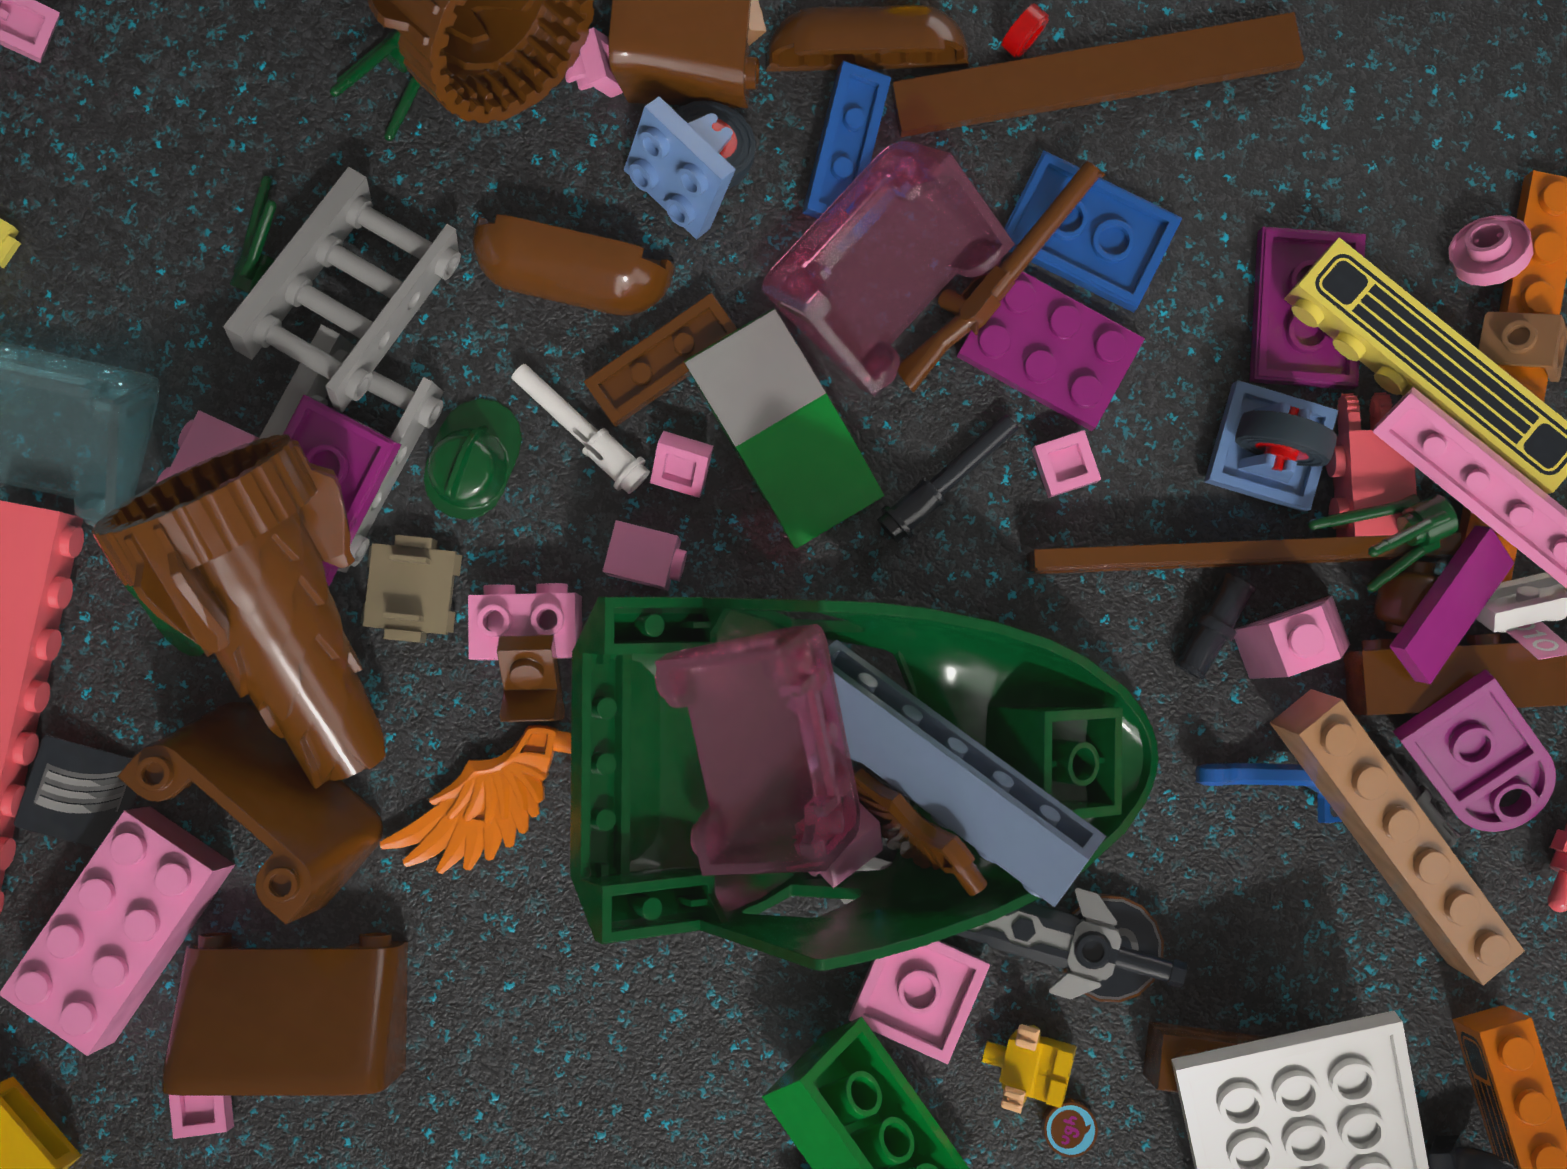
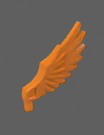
M529 725L517 743L499 757L468 760L460 776L451 785L429 798V802L437 806L402 830L380 841V847L382 849H397L420 843L402 860L406 867L422 863L446 849L436 868L440 874H443L463 857V868L465 870H472L482 855L483 850L485 851V859L488 861L493 860L502 839L505 847H513L515 845L517 829L522 834L528 832L530 816L533 818L540 814L539 803L545 799L543 780L549 775L548 772L554 757V751L571 754V733L559 731L558 728L549 725Z

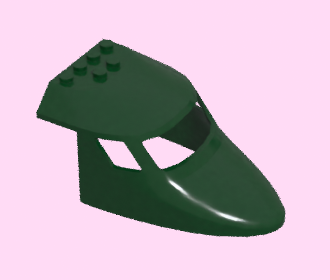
M598 597L572 651L570 877L595 942L600 944L703 931L818 971L872 961L923 947L995 921L1039 899V897L1029 893L1019 880L999 865L981 857L975 847L955 832L937 824L928 812L912 800H910V804L924 818L936 826L957 835L967 846L975 858L973 863L988 882L981 892L969 896L953 873H945L940 868L937 870L932 869V867L922 869L913 862V858H903L900 855V849L897 850L893 863L889 867L882 870L855 871L834 888L821 874L814 877L803 867L796 855V850L799 846L795 825L835 796V792L840 789L816 768V765L821 761L806 745L816 738L843 761V749L820 731L809 728L803 723L800 716L786 707L810 660L814 655L823 650L821 640H838L842 643L879 648L891 652L895 656L909 693L1106 835L1081 872L1088 868L1128 830L1150 795L1156 778L1159 759L1153 727L1146 713L1128 689L1088 658L1050 639L998 622L928 608L872 602L717 597ZM778 612H813L844 620L793 619ZM792 896L853 900L838 909L813 918L759 915L761 912Z

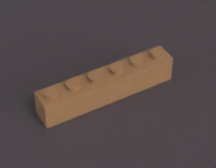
M1310 689L1270 722L1271 726L1449 966L1484 986L1525 951L1342 699Z

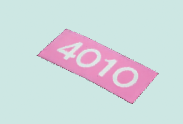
M1543 622L1524 625L1515 630L1506 631L1538 660L1567 655V643Z

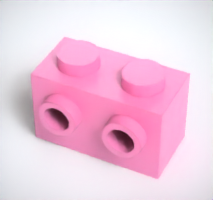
M536 584L535 594H516L515 585H484V595H468L469 659L478 661L498 660L497 646L499 636L554 635L557 659L572 658V651L582 632V596L577 593H568V584Z

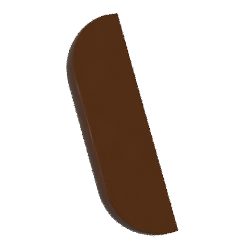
M926 5L806 8L793 13L781 22L770 39L766 54V72L837 70L843 61L866 69L968 67L969 65L966 40L958 24L943 11Z
M497 214L493 223L478 216L474 227L473 249L476 260L483 273L499 287L512 292L608 314L633 315L651 308L667 292L675 270V265L668 259L658 261L642 257L644 248L518 217Z

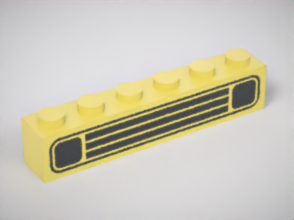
M1340 237L1320 256L1284 298L1285 301L1292 305L1291 310L1302 323L1313 328L1319 327L1333 339V346L1340 354L1352 361L1359 360L1375 373L1374 379L1383 389L1394 395L1401 394L1404 396L1414 387L1545 493H1553L1567 477V421Z

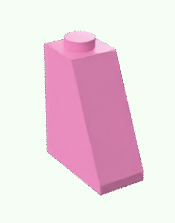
M1332 595L1234 629L1237 632L1234 639L1249 679L1290 677L1341 659L1350 646Z

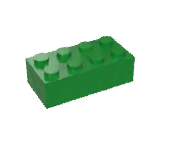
M862 1016L823 1034L762 1096L812 1169H970Z

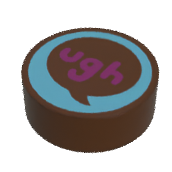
M1065 1098L1061 1108L1049 1105L1043 1113L1041 1120L1042 1133L1054 1152L1064 1157H1078L1087 1153L1093 1147L1097 1138L1098 1127L1095 1117L1085 1104L1076 1099Z

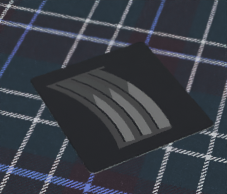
M44 736L14 820V826L99 848L125 810L133 809L137 794L117 777L132 758L52 736Z

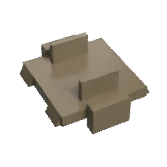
M395 535L394 545L372 543V546H369L367 563L369 575L366 601L362 606L360 624H363V627L384 629L383 639L426 643L427 633L448 635V632L454 633L456 612H451L454 578L455 576H460L462 555H457L455 551L437 550L438 541L432 538Z

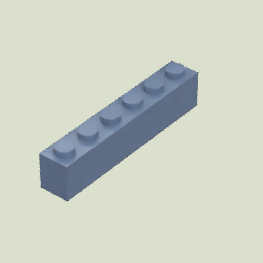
M838 640L812 657L786 704V707L800 716L805 725L813 730L820 731L840 746L849 758L864 764L884 779L892 790L908 797L928 812L937 824L955 832L975 847L981 857L999 865L1019 880L1029 893L1043 898L1053 907L1058 904L1106 837V835Z

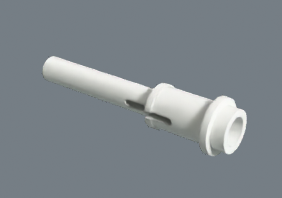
M526 364L521 365L513 373L512 379L585 446L582 453L586 457L591 458L615 481L613 485L618 491L624 489L630 494L643 483L650 473L644 466L646 462L644 458L638 457L636 459L605 428L598 431Z

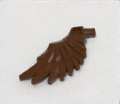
M816 738L806 745L821 761L816 765V768L840 788L835 792V795L846 788L880 822L881 837L888 839L886 843L888 848L892 850L900 849V855L903 858H913V862L922 869L932 867V869L937 870L940 868L945 873H953L969 896L978 894L987 886L988 882L973 863L975 860L974 856L957 835L928 821L901 793L889 789L863 768L856 772Z

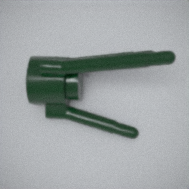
M393 29L380 44L337 78V83L330 88V94L334 97L339 96L385 58L399 71L406 73L407 68L403 63L405 58L399 50L398 41L400 33L397 29ZM413 75L384 134L387 141L394 139L421 86L414 79Z
M264 176L261 179L241 255L229 283L248 294L275 261V259L262 254L277 206L275 201L268 200L272 183L271 178L268 176Z
M1412 494L1397 502L1312 519L1309 521L1308 527L1316 530L1401 513L1402 516L1397 519L1399 532L1371 546L1368 549V554L1371 557H1376L1404 543L1415 547L1367 584V589L1374 592L1422 556L1440 548V540L1456 533L1458 530V519L1453 507L1443 496L1436 494L1421 501L1416 494Z

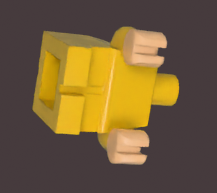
M1020 1024L1018 1029L1011 1035L1007 1047L987 1041L982 1062L1002 1068L999 1079L1003 1089L1001 1107L1021 1114L1023 1104L1027 1097L1046 1102L1048 1105L1061 1108L1065 1099L1077 1046L1052 1038L1042 1037L1041 1031L1037 1026Z

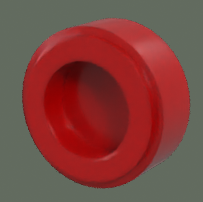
M1035 3L1031 4L1009 29L1001 46L1015 58L1022 56L1046 27L1049 15Z

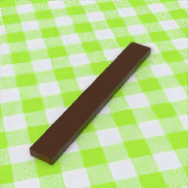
M1295 12L894 81L892 82L891 89L900 137L1296 69L1304 62V56Z
M1461 532L1441 539L1440 548L1425 554L1420 559H1437L1455 555L1462 545ZM1385 535L1034 549L1026 554L1027 572L1033 575L1398 560L1415 546L1404 543L1376 557H1371L1368 554V549L1392 536Z

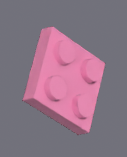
M941 940L923 947L872 960L849 1013V1021L862 1016L872 1031L948 1064L990 967V963Z

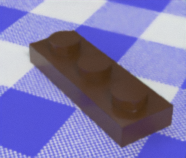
M710 293L583 382L616 427L691 374L683 361L734 332L737 328L714 295Z

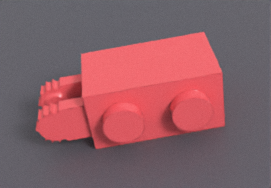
M1386 392L1374 393L1372 399H1370V430H1361L1360 405L1357 396L1353 393L1341 394L1338 400L1337 442L1333 456L1326 465L1327 473L1330 477H1333L1334 498L1331 499L1329 504V515L1397 502L1412 494L1417 495L1415 466L1372 432L1374 426L1393 406L1392 399ZM1398 513L1334 526L1332 528L1336 529L1337 537L1394 535L1399 532L1397 519L1402 514Z

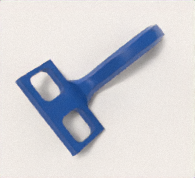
M1205 763L1196 767V782L1204 786H1306L1317 792L1318 823L1342 822L1339 816L1331 815L1330 804L1300 764Z

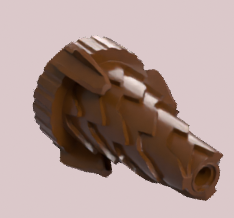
M367 0L377 21L383 27L397 29L400 33L398 41L399 50L405 58L404 65L414 76V79L449 112L456 114L460 119L466 121L475 120L478 123H489L491 120L499 122L509 119L545 98L549 91L563 80L567 70L574 65L579 57V51L589 35L588 29L593 21L595 10L593 8L594 0Z
M289 434L273 435L217 454L160 481L130 498L95 524L91 532L121 583L134 586L139 599L157 617L200 645L207 657L213 653L216 655L240 698L249 694L268 728L278 737L285 738L314 789L328 780H342L364 769L370 770L386 757L381 725L369 702L365 688L357 675V672L362 670V665L343 631L341 617L330 593L322 563L324 561L343 569L355 562L350 551L351 535L341 485L332 469L310 463L307 460L297 440H292Z

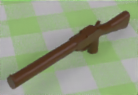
M1085 161L1000 267L995 265L988 275H981L975 278L961 295L952 289H946L941 293L938 300L939 306L955 317L894 367L913 393L950 347L971 330L975 335L978 334L979 328L983 327L1001 305L1000 301L1016 283L1015 280L1099 177L1105 176L1103 171L1099 170L1091 162Z

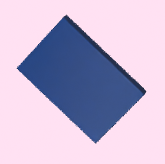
M1043 151L996 245L1012 252L1080 168L1049 152ZM1099 177L1032 259L1031 263L1134 313L1182 218Z

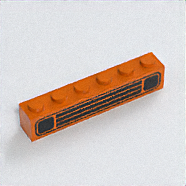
M1501 1005L1452 1019L1493 1154L1507 1160L1519 1169H1567V1130L1532 1017Z

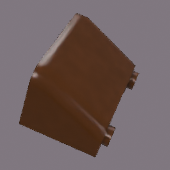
M613 0L609 32V61L612 73L628 103L649 104L659 96L668 105H686L693 101H713L728 107L748 108L750 90L758 89L760 76L759 58L751 57L747 42L751 0Z
M230 702L220 705L144 748L135 755L117 776L137 795L146 800L157 802L174 798L184 788H189L194 782L273 851V854L262 865L257 874L255 888L258 898L264 906L285 924L326 907L375 850L383 835V824L379 814L341 780H328L314 789L285 738L275 735L266 725L257 707L250 703Z
M212 932L199 934L198 942L186 947L163 1065L162 1092L180 1096H352L373 1094L385 1090L406 1070L408 941H392V934L387 932H370L359 934V943H354L344 948H243V943L232 942V933Z

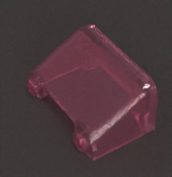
M900 141L890 145L878 154L765 276L762 283V291L861 390L875 396L882 388L889 385L897 375L900 355L891 344L956 274L965 277L988 275L995 265H1000L1001 259L1015 244L951 153L909 141Z
M817 624L794 626L670 652L655 661L657 669L655 683L658 693L673 708L688 706L710 807L701 814L698 822L693 825L691 830V846L694 853L698 856L702 876L826 871L856 837L859 831L861 812L828 643L822 628Z

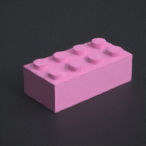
M150 806L125 810L3 986L0 996L86 1056L114 1043L235 864Z

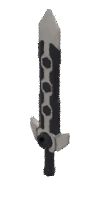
M873 857L856 871L882 870L889 867L893 862ZM1076 888L1075 893L1082 915L1086 919L1080 920L1077 915L1031 902L995 921L956 934L988 944L991 948L1058 968L1070 967L1072 971H1067L1049 988V993L1067 999H1073L1101 987L1100 981L1112 976L1115 967L1165 981L1167 985L1179 989L1184 984L1187 972V962L1178 959H1173L1172 961L1120 946L1121 937L1117 928L1114 927V925H1117L1115 917L1097 893ZM841 899L844 904L853 901L850 899Z

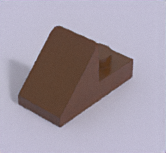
M554 635L499 636L497 656L504 689L499 716L500 722L564 720L565 708Z

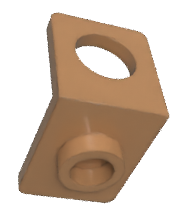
M1487 312L1484 317L1478 350L1497 365L1545 368L1550 382H1559L1567 344V328L1562 315Z

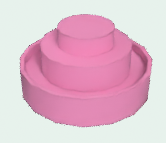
M1503 215L1479 218L1469 223L1453 237L1449 245V260L1453 272L1460 280L1470 285L1479 286L1503 283L1517 276L1528 266L1534 254L1529 228L1523 221L1512 216Z

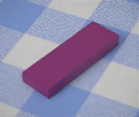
M1474 526L1389 646L1416 682L1432 683L1514 565V561L1491 527Z

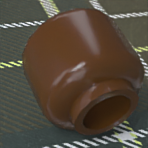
M1417 560L1392 580L1377 589L1374 614L1379 620L1385 622L1384 630L1397 634L1401 631L1440 576V574L1434 573L1435 562Z

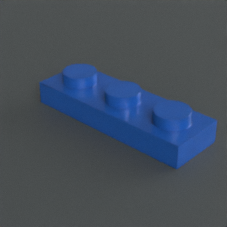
M846 61L839 65L802 214L849 229L856 224L891 81L890 76Z

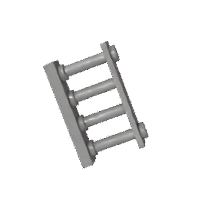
M350 167L345 170L223 326L234 350L253 360L262 347L267 348L271 345L329 379L330 381L325 387L333 408L341 413L351 400L358 401L363 397L371 384L373 370L441 278L447 280L453 275L461 258L456 229L446 224L433 243L373 209L367 177ZM363 226L420 260L404 282L344 248L343 242L354 228L359 229ZM333 265L390 298L374 322L312 287L313 280L324 266L328 268ZM303 305L360 338V341L343 363L281 327L283 319L293 306L299 307Z
M322 324L311 342L313 346L342 363L354 346L341 334ZM300 363L259 439L268 438L273 435H283L303 394L328 405V401L325 399L328 394L325 386L330 380ZM375 371L372 372V381L367 391L405 410L390 438L401 444V447L350 545V551L355 559V562L351 564L353 567L358 565L364 557L369 546V539L366 536L425 427L431 428L435 424L442 411L443 401L440 398L444 391L425 377L422 378L417 390L414 392ZM350 566L343 569L338 568L337 571L347 573Z

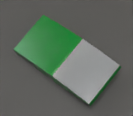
M774 308L683 361L733 449L738 453L762 497L767 501L795 549L885 496L834 405Z

